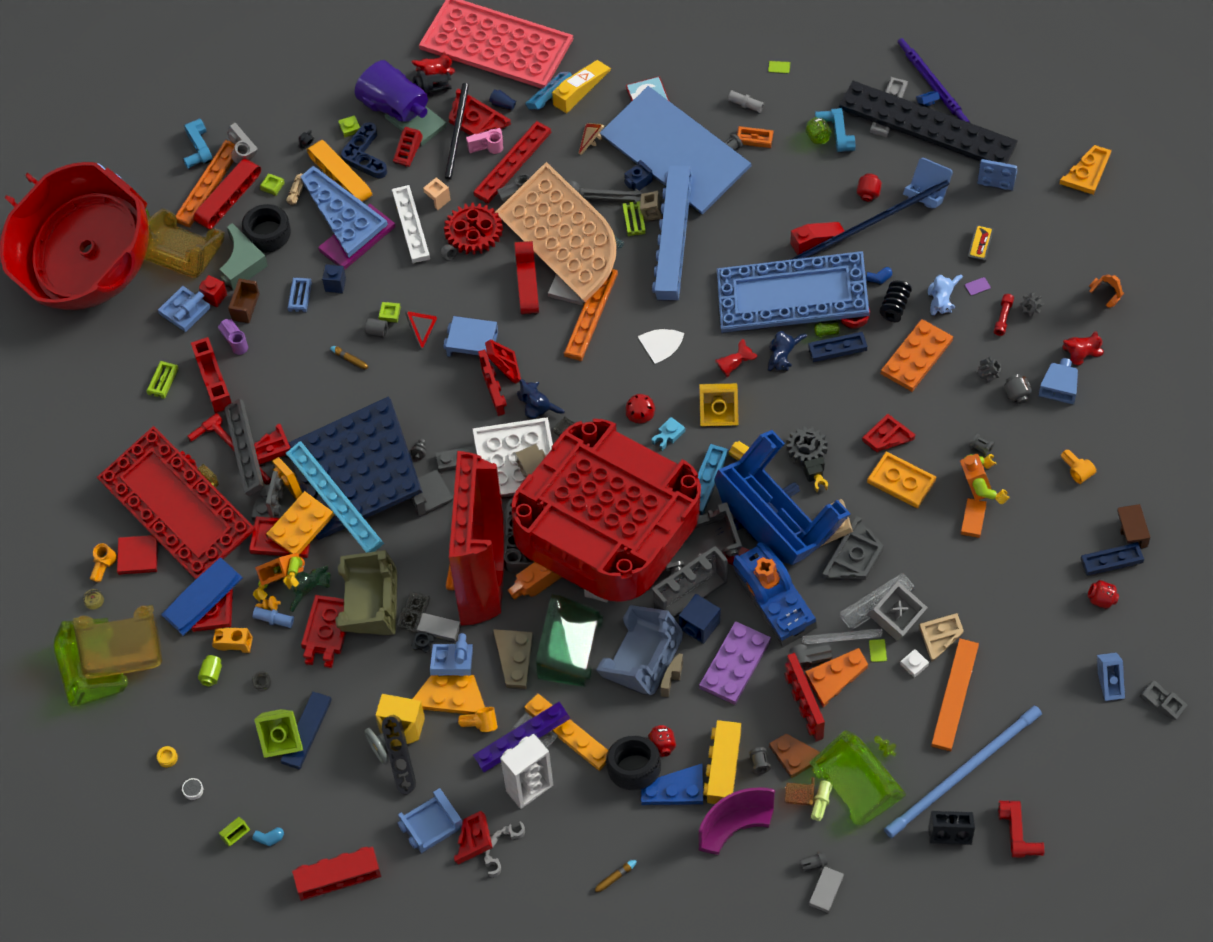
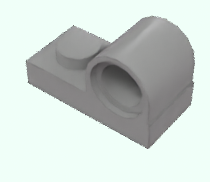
M236 123L230 125L227 135L229 140L235 143L231 154L232 160L238 164L243 159L251 160L255 157L258 148Z

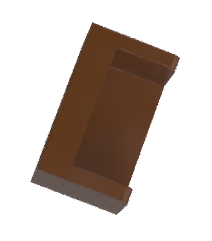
M238 279L228 308L232 321L250 323L260 294L256 281Z

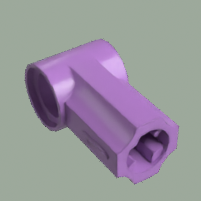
M232 319L221 321L218 329L231 346L233 353L237 355L246 353L248 344L244 333L238 329Z

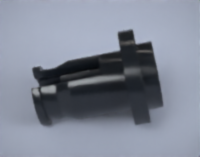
M420 70L413 77V83L420 87L427 94V97L429 92L441 91L443 89L450 90L452 88L448 83L451 80L449 72L425 75V72Z

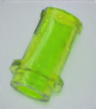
M820 322L818 325H815L816 336L822 337L823 335L839 334L837 322L822 324Z

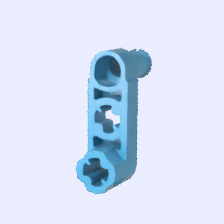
M842 108L831 109V111H815V120L822 118L823 120L818 122L831 121L833 123L837 152L855 151V136H846Z
M199 118L185 124V131L197 150V153L183 158L187 169L201 162L206 163L213 158L201 137V134L207 132L203 121Z

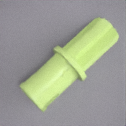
M820 781L818 792L813 798L815 802L811 814L813 820L821 821L825 808L829 805V795L833 785L828 781Z

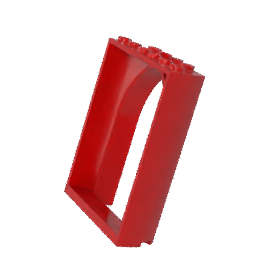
M457 451L449 561L461 626L481 623L501 614L505 566V521L497 465L482 459L480 455Z

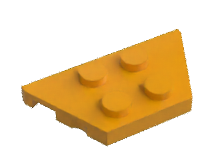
M431 675L413 698L414 700L421 701L423 710L469 715L475 714L478 709L485 707L474 675Z

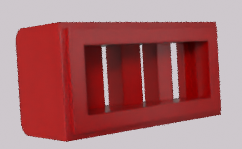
M404 127L393 159L394 163L410 167L423 139L419 130ZM401 155L407 156V159L401 158L400 156H401Z

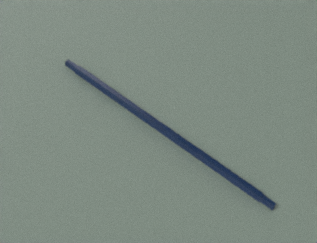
M948 180L936 184L790 260L809 258L940 191L942 188L950 185Z

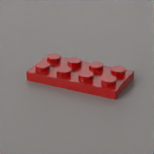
M796 654L787 655V663H785V679L793 687L792 695L795 701H799V711L802 718H806L808 722L806 726L809 735H813L816 742L823 740L825 721Z

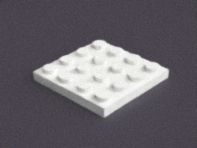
M548 417L473 428L477 455L497 465L501 498L514 496L518 487L525 480L520 467H518V463L515 461V453L537 444L539 450L542 449L545 456H547L553 445Z

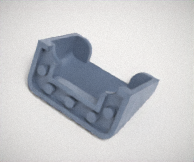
M630 605L623 618L628 632L613 660L610 658L602 659L596 671L605 679L642 694L653 695L682 641L683 632L669 611Z

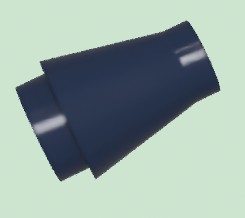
M494 89L489 99L493 106L513 110L516 105V101L500 89Z

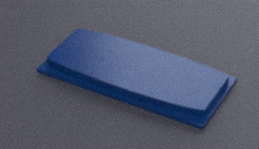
M220 557L183 591L161 616L184 636L243 577Z

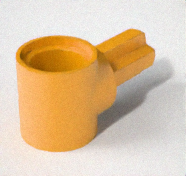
M1065 450L1061 454V458L1071 467L1070 474L1076 483L1082 484L1096 474V468L1090 460H1079L1070 450Z
M104 543L96 545L93 549V562H95V566L90 580L94 582H101L106 567L113 565L117 559L116 552Z
M494 707L480 708L475 714L459 716L458 724L461 727L476 726L481 732H490L498 728Z

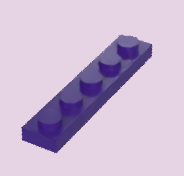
M559 701L473 756L482 771L486 772L499 764L503 753L519 745V742L524 737H530L532 734H535L539 739L569 720L570 717Z

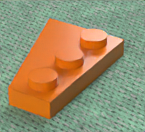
M857 648L805 671V676L824 708L848 683L854 681L868 668V663L860 649Z

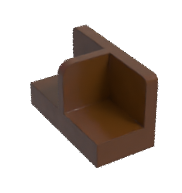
M1141 505L1119 507L1117 512L1121 522L1120 534L1125 535L1127 543L1138 542L1140 548L1148 547L1151 537Z

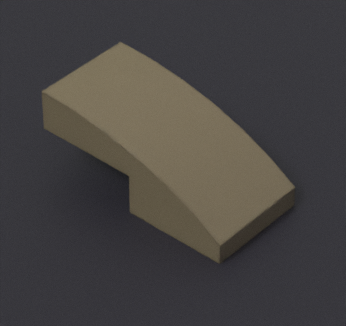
M679 653L673 659L664 674L661 683L662 697H669L672 680L680 681L683 654Z

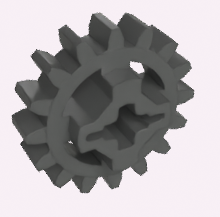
M803 426V430L796 428V434L791 432L790 438H787L786 451H789L788 456H794V462L800 460L801 465L804 464V461L819 457L824 459V454H827L828 441L825 440L826 435H820V429L816 432L813 431V426L809 430H807L806 426Z

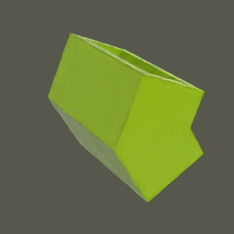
M238 817L220 831L219 835L229 847L250 831V828L243 819ZM240 826L243 827V828H242L239 832H237L233 837H231L230 839L227 838L230 834H232V833H233L235 830H237Z

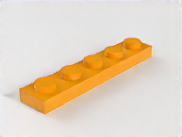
M537 694L524 709L532 717H535L553 705L540 694ZM569 719L551 730L554 735L598 771L606 765L608 750L572 720Z

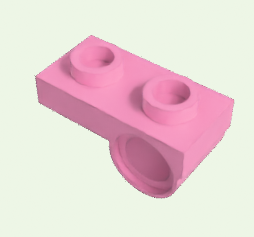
M500 128L466 137L469 153L488 149L490 153L498 154L503 150V136Z

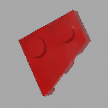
M491 339L485 342L488 358L513 383L517 384L521 377L515 352Z
M887 414L863 436L862 441L874 451L879 452L913 441L916 435L891 415Z
M479 811L463 819L462 832L458 839L460 848L458 855L454 856V861L458 865L493 848L485 813Z

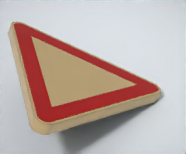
M587 123L585 125L579 149L580 155L585 152L590 144L596 146L594 141L596 137L600 140L602 139L600 132L604 125Z

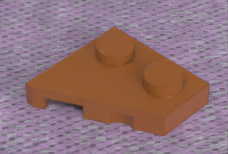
M787 733L769 743L770 749L791 778L823 761L825 758L823 753Z

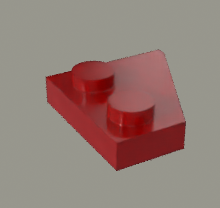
M277 424L275 426L276 430L270 435L266 433L260 441L254 443L259 465L287 455L286 452L291 449L281 424Z

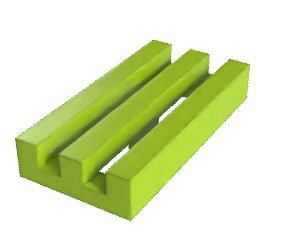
M640 201L637 204L630 202V205L623 203L627 235L646 234L643 215L640 211ZM635 209H638L641 230H638ZM627 210H631L634 231H631Z
M160 361L148 386L147 394H154L156 397L161 396V398L165 399L179 369L178 365ZM166 367V369H165L163 375H162L161 378H160V382H159L157 388L154 389L155 386H156V384H157V381H158V379H159V377H160V375H161V373H162V371H163V368Z

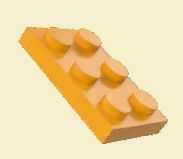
M304 491L266 534L290 554H300L332 519L334 513Z

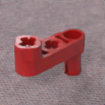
M999 801V820H1009L1012 857L1025 858V855L1044 856V842L1025 843L1023 841L1021 802Z

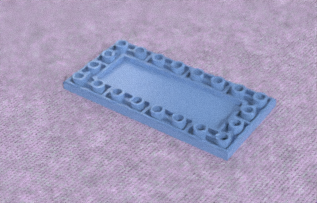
M647 86L600 132L602 138L636 164L642 160L652 170V176L665 186L667 184H665L664 178L665 173H668L669 166H690L692 182L689 205L702 215L751 167V163L650 86Z
M863 251L717 268L722 333L870 316Z

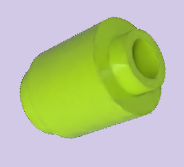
M208 655L202 661L198 680L201 681L202 685L212 686L217 684L222 668L221 659Z

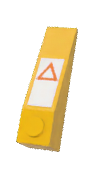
M596 60L567 78L552 92L553 106L567 114L611 68Z

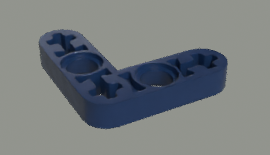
M367 122L359 128L343 148L341 156L347 165L380 179L387 175L385 162L364 153L377 136L376 125ZM357 141L364 142V144L361 146L355 145ZM363 160L369 161L366 165L359 164Z

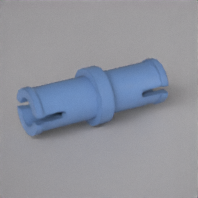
M257 606L254 608L252 615L253 619L269 622V625L277 624L291 628L294 622V616H288L278 613L274 609L270 611Z

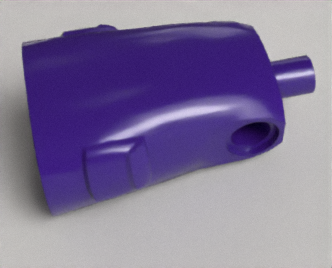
M380 60L374 63L357 80L355 97L371 110L381 111L401 122H408L416 116L424 118L427 115L428 110L425 108L428 102L427 94L387 61Z

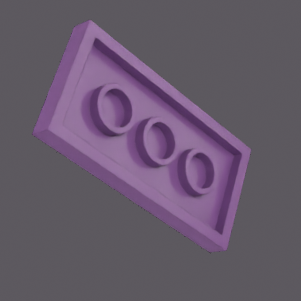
M735 621L699 684V689L735 705L767 649L771 637Z

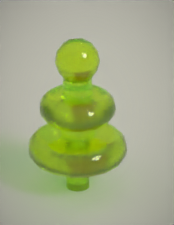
M875 736L874 741L880 744L879 750H884L883 756L889 757L892 755L895 757L896 744L892 743L889 745V740L883 741L880 736Z

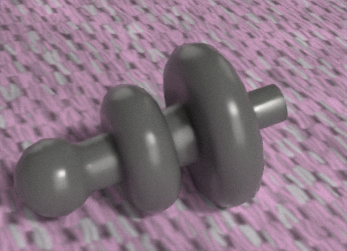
M419 439L418 443L410 451L415 459H422L426 456L424 439Z

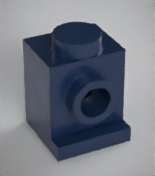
M642 160L638 161L636 166L624 173L626 186L634 191L635 189L640 191L653 181L652 170Z

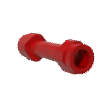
M1004 294L1002 298L999 321L996 322L994 334L998 336H1003L1006 331L1009 308H1012L1014 296L1011 294Z

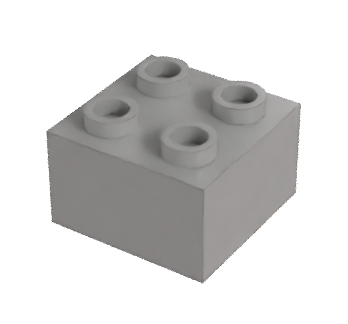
M897 581L887 590L867 615L897 641L906 634L928 607Z

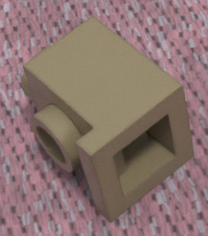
M658 191L641 194L640 211L646 222L663 218L661 214L663 200Z

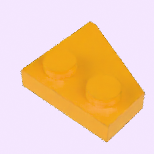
M278 457L272 461L275 466L273 471L278 472L284 486L288 488L295 500H297L302 495L300 486L294 473Z

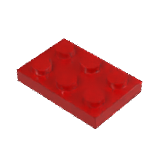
M256 516L254 524L256 530L252 534L250 554L290 555L288 551L271 540L266 534L280 518ZM310 543L299 554V557L308 558Z

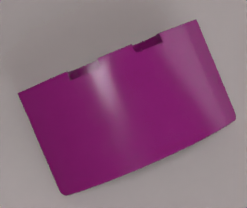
M760 787L748 788L729 794L718 801L708 811L700 825L699 851L719 855L725 842L737 830L750 827L769 828L774 811L775 790Z

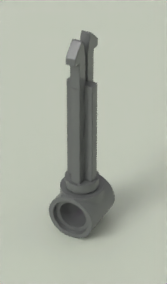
M567 181L584 199L634 202V204L641 201V198L638 196H641L642 193L638 189H635V191L584 189L582 187L579 189L577 182Z

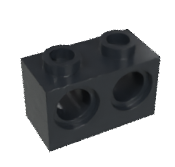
M931 811L928 826L930 843L972 845L975 831L973 812Z

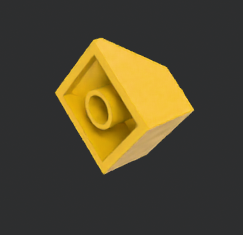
M737 383L699 384L700 426L738 425Z

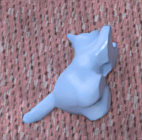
M938 275L934 282L930 284L928 295L934 297L930 306L932 316L936 315L937 311L941 314L951 313V309L955 308L950 303L949 298L955 285L963 278L962 275L955 276L953 280L945 278L943 275Z

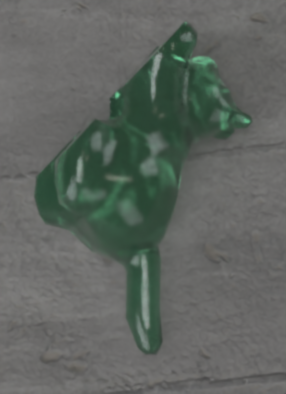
M328 566L313 569L310 573H297L295 578L299 584L297 587L293 586L296 598L291 603V612L296 609L302 598L317 585H322L326 588L330 587L331 574L326 572Z

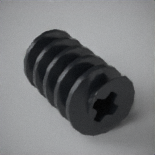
M900 280L892 281L889 284L879 311L884 319L895 323L901 320L903 310L906 308L908 298L912 292L911 285Z

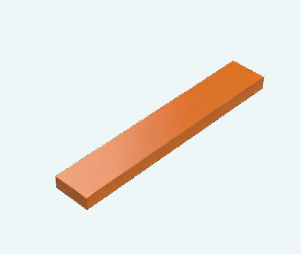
M228 140L224 141L175 215L174 222L189 228L192 226L196 210L217 188L234 162L231 154L235 143Z
M612 269L604 284L585 302L565 349L564 357L579 361L583 360L618 275V270Z
M959 638L931 747L950 752L952 750L979 643Z

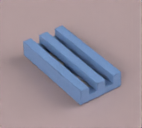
M293 278L288 311L292 312V310L299 312L302 310L307 312L312 284L311 279ZM297 282H299L300 286L298 291L296 305H294L293 303L296 293ZM304 283H306L303 305H301Z

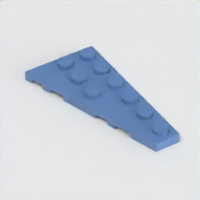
M312 166L301 176L303 184L348 258L388 225L386 219L315 166Z

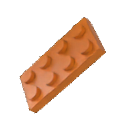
M921 319L881 369V375L913 392L951 344L953 336Z

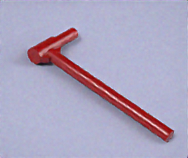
M217 413L204 421L199 428L187 436L192 442L205 432L215 431L234 451L232 438L221 427L222 418ZM260 468L263 482L266 485L270 484L271 478Z

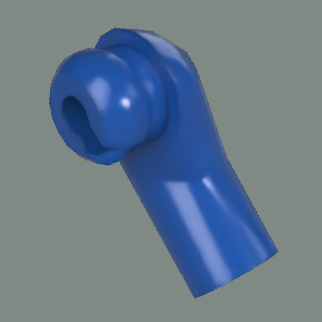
M884 267L877 274L867 272L866 281L883 284L891 278L892 269Z

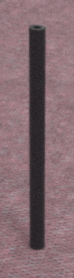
M462 83L445 179L447 180L452 179L469 84Z

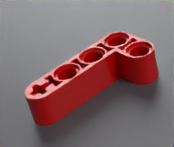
M533 241L514 242L521 314L539 313Z

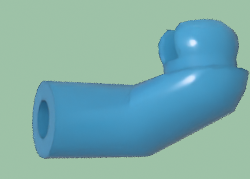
M279 827L266 834L256 830L252 840L266 846H272L282 840L284 831Z

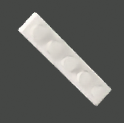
M410 186L392 189L412 263L429 260V251Z

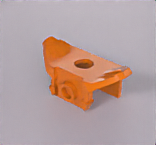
M1103 275L1099 280L1095 278L1089 285L1091 288L1089 291L1093 293L1103 281L1105 283L1108 282L1115 288L1117 293L1106 306L1109 308L1114 307L1124 294L1119 278L1115 275Z

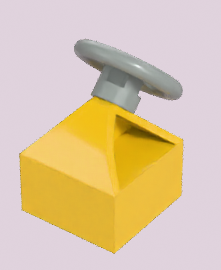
M387 694L381 695L376 712V719L381 734L376 736L370 728L365 729V736L381 763H388L382 721L389 715L398 716L402 722L407 744L418 741L425 720L421 701ZM390 720L387 726L392 728L393 733L389 735V737L399 735V732L394 734L393 728L396 726V722L392 723V721ZM394 739L391 742V746L402 745L398 739Z

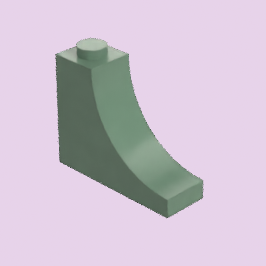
M232 223L227 226L229 238L234 243V248L229 260L220 268V279L224 282L225 286H229L234 290L239 278L249 280L268 265L265 255Z

